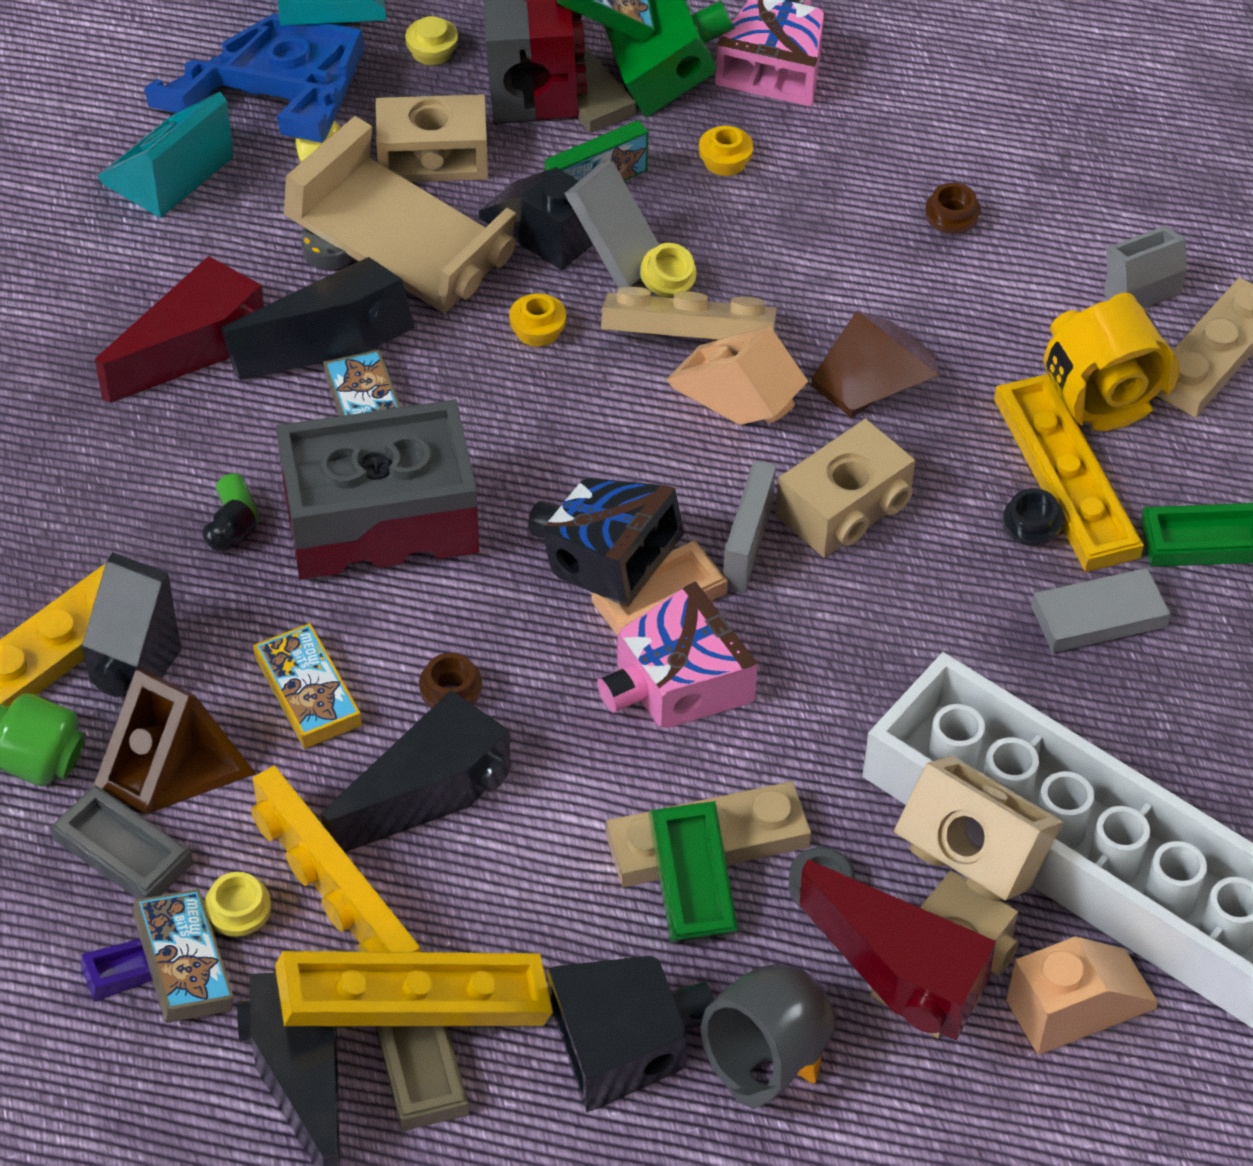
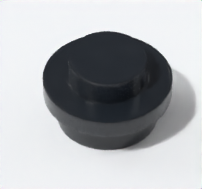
M1029 488L1018 492L1007 504L1003 514V525L1007 534L1013 540L1030 546L1043 545L1054 540L1062 531L1064 523L1062 507L1051 493L1038 488Z

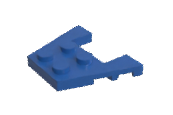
M273 13L222 42L223 52L207 62L192 59L184 64V75L165 86L163 81L157 79L144 88L149 107L175 113L205 99L218 86L242 89L250 95L267 94L286 98L290 103L277 115L281 135L322 143L328 136L364 52L365 45L361 29L329 23L280 26L279 14Z

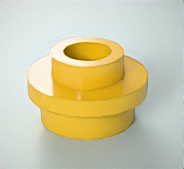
M719 126L709 129L699 140V155L704 161L706 168L717 175L730 176L741 172L753 154V141L745 131L733 126Z
M539 293L529 294L513 303L509 311V323L518 339L523 343L536 347L546 346L553 343L566 325V310L564 305L553 296Z

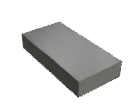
M614 162L600 163L564 194L617 287H631L641 278L640 266L644 256L648 251L659 246V243Z
M756 460L755 464L751 466L725 547L723 575L728 580V590L746 593L774 503L776 464Z
M1148 568L1033 593L1031 603L1032 610L1052 653L1166 628L1171 615Z

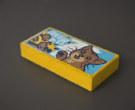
M311 623L253 645L254 657L304 749L362 726L361 713Z

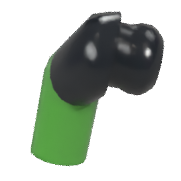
M238 473L225 475L217 482L216 490L223 506L214 513V520L203 527L202 535L205 542L211 549L217 552L228 550L231 544L239 545L256 529L259 523V513L244 477Z

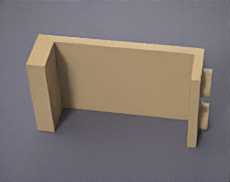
M354 116L286 175L284 215L330 244L346 251V254L358 261L367 257L372 258L402 278L406 291L445 314L461 298L464 300L469 299L478 289L482 278L494 266L500 268L509 260L516 245V240L513 238L516 212L506 208L485 228L371 159L372 126Z

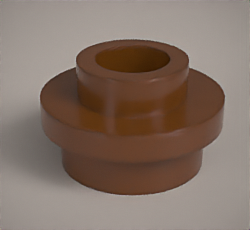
M942 184L934 190L926 202L925 217L935 229L945 233L958 234L967 232L974 228L980 219L981 207L976 194L964 184Z
M458 653L437 655L429 661L420 675V695L423 701L431 708L450 690L474 705L482 692L481 674L476 666L464 655ZM447 685L458 686L455 688H444Z

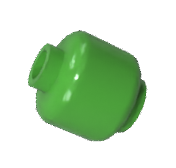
M31 693L21 694L9 707L0 704V770L37 786L50 785L57 777L66 780L78 761L86 739V733L79 731L77 714L66 707Z

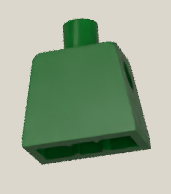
M649 0L655 31L645 42L638 41L604 25L624 83L645 117L652 115L714 74L717 65L708 42L735 29L722 0L695 13L687 0Z

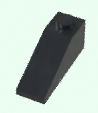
M367 257L220 328L235 376L240 380L367 352L414 329L415 326L402 278L372 258Z
M450 690L321 812L322 825L341 849L347 852L470 807L485 791L492 792L496 790L508 776L511 769L509 729Z
M276 972L250 974V1001H238L237 1005L239 1042L252 1043L256 1069L313 1165L340 1166L337 1026H284Z

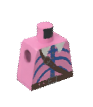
M748 0L733 20L735 29L722 35L717 43L715 85L812 107L821 54L824 12L820 8L811 6L810 0Z
M695 581L621 629L617 638V666L619 670L599 678L597 681L600 696L612 713L641 701L658 726L670 728L755 701L758 663Z

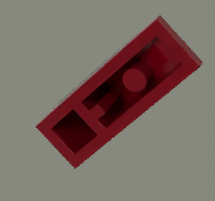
M207 256L95 358L102 398L112 403L229 359L230 357L220 327L264 307L262 285Z
M807 859L801 873L799 906L894 1013L903 1016L910 1025L920 1031L941 1033L957 1041L990 977L996 941Z

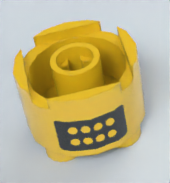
M1119 293L1108 301L1099 302L1081 312L1076 310L1066 311L1052 322L1050 332L1053 337L1049 341L1043 357L1045 371L1074 419L1081 426H1083V422H1089L1094 431L1101 432L1123 428L1144 418L1154 410L1149 401L1161 389L1168 396L1175 388L1180 374L1178 358L1146 309L1138 303L1131 293Z

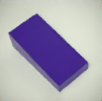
M140 939L82 954L81 970L94 1002L152 981Z

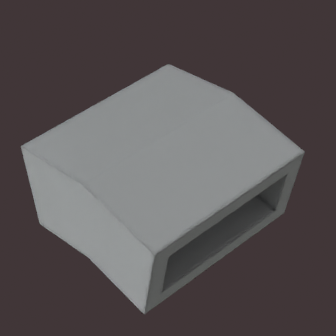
M1166 225L1106 248L1107 277L1103 294L1108 300L1119 293L1127 292L1131 293L1143 308H1146L1182 293L1187 271L1186 239Z

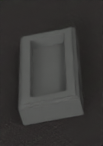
M94 785L50 827L54 841L136 899L162 895L193 864L189 849L97 785Z

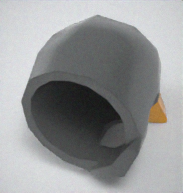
M773 964L752 970L721 991L705 1008L700 1033L704 1051L715 1073L730 1090L737 1102L756 1109L784 1091L797 1074L812 1084L816 1083L821 1067L822 1052L835 1032L836 1014L824 988L809 973L802 969ZM773 1062V1073L768 1084L759 1083L749 1074L761 1064Z

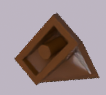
M856 311L812 377L811 386L849 417L853 418L875 401L940 376L934 353L894 322Z
M137 669L132 678L94 785H97L114 798L146 814L253 776L256 773L194 694L144 669Z

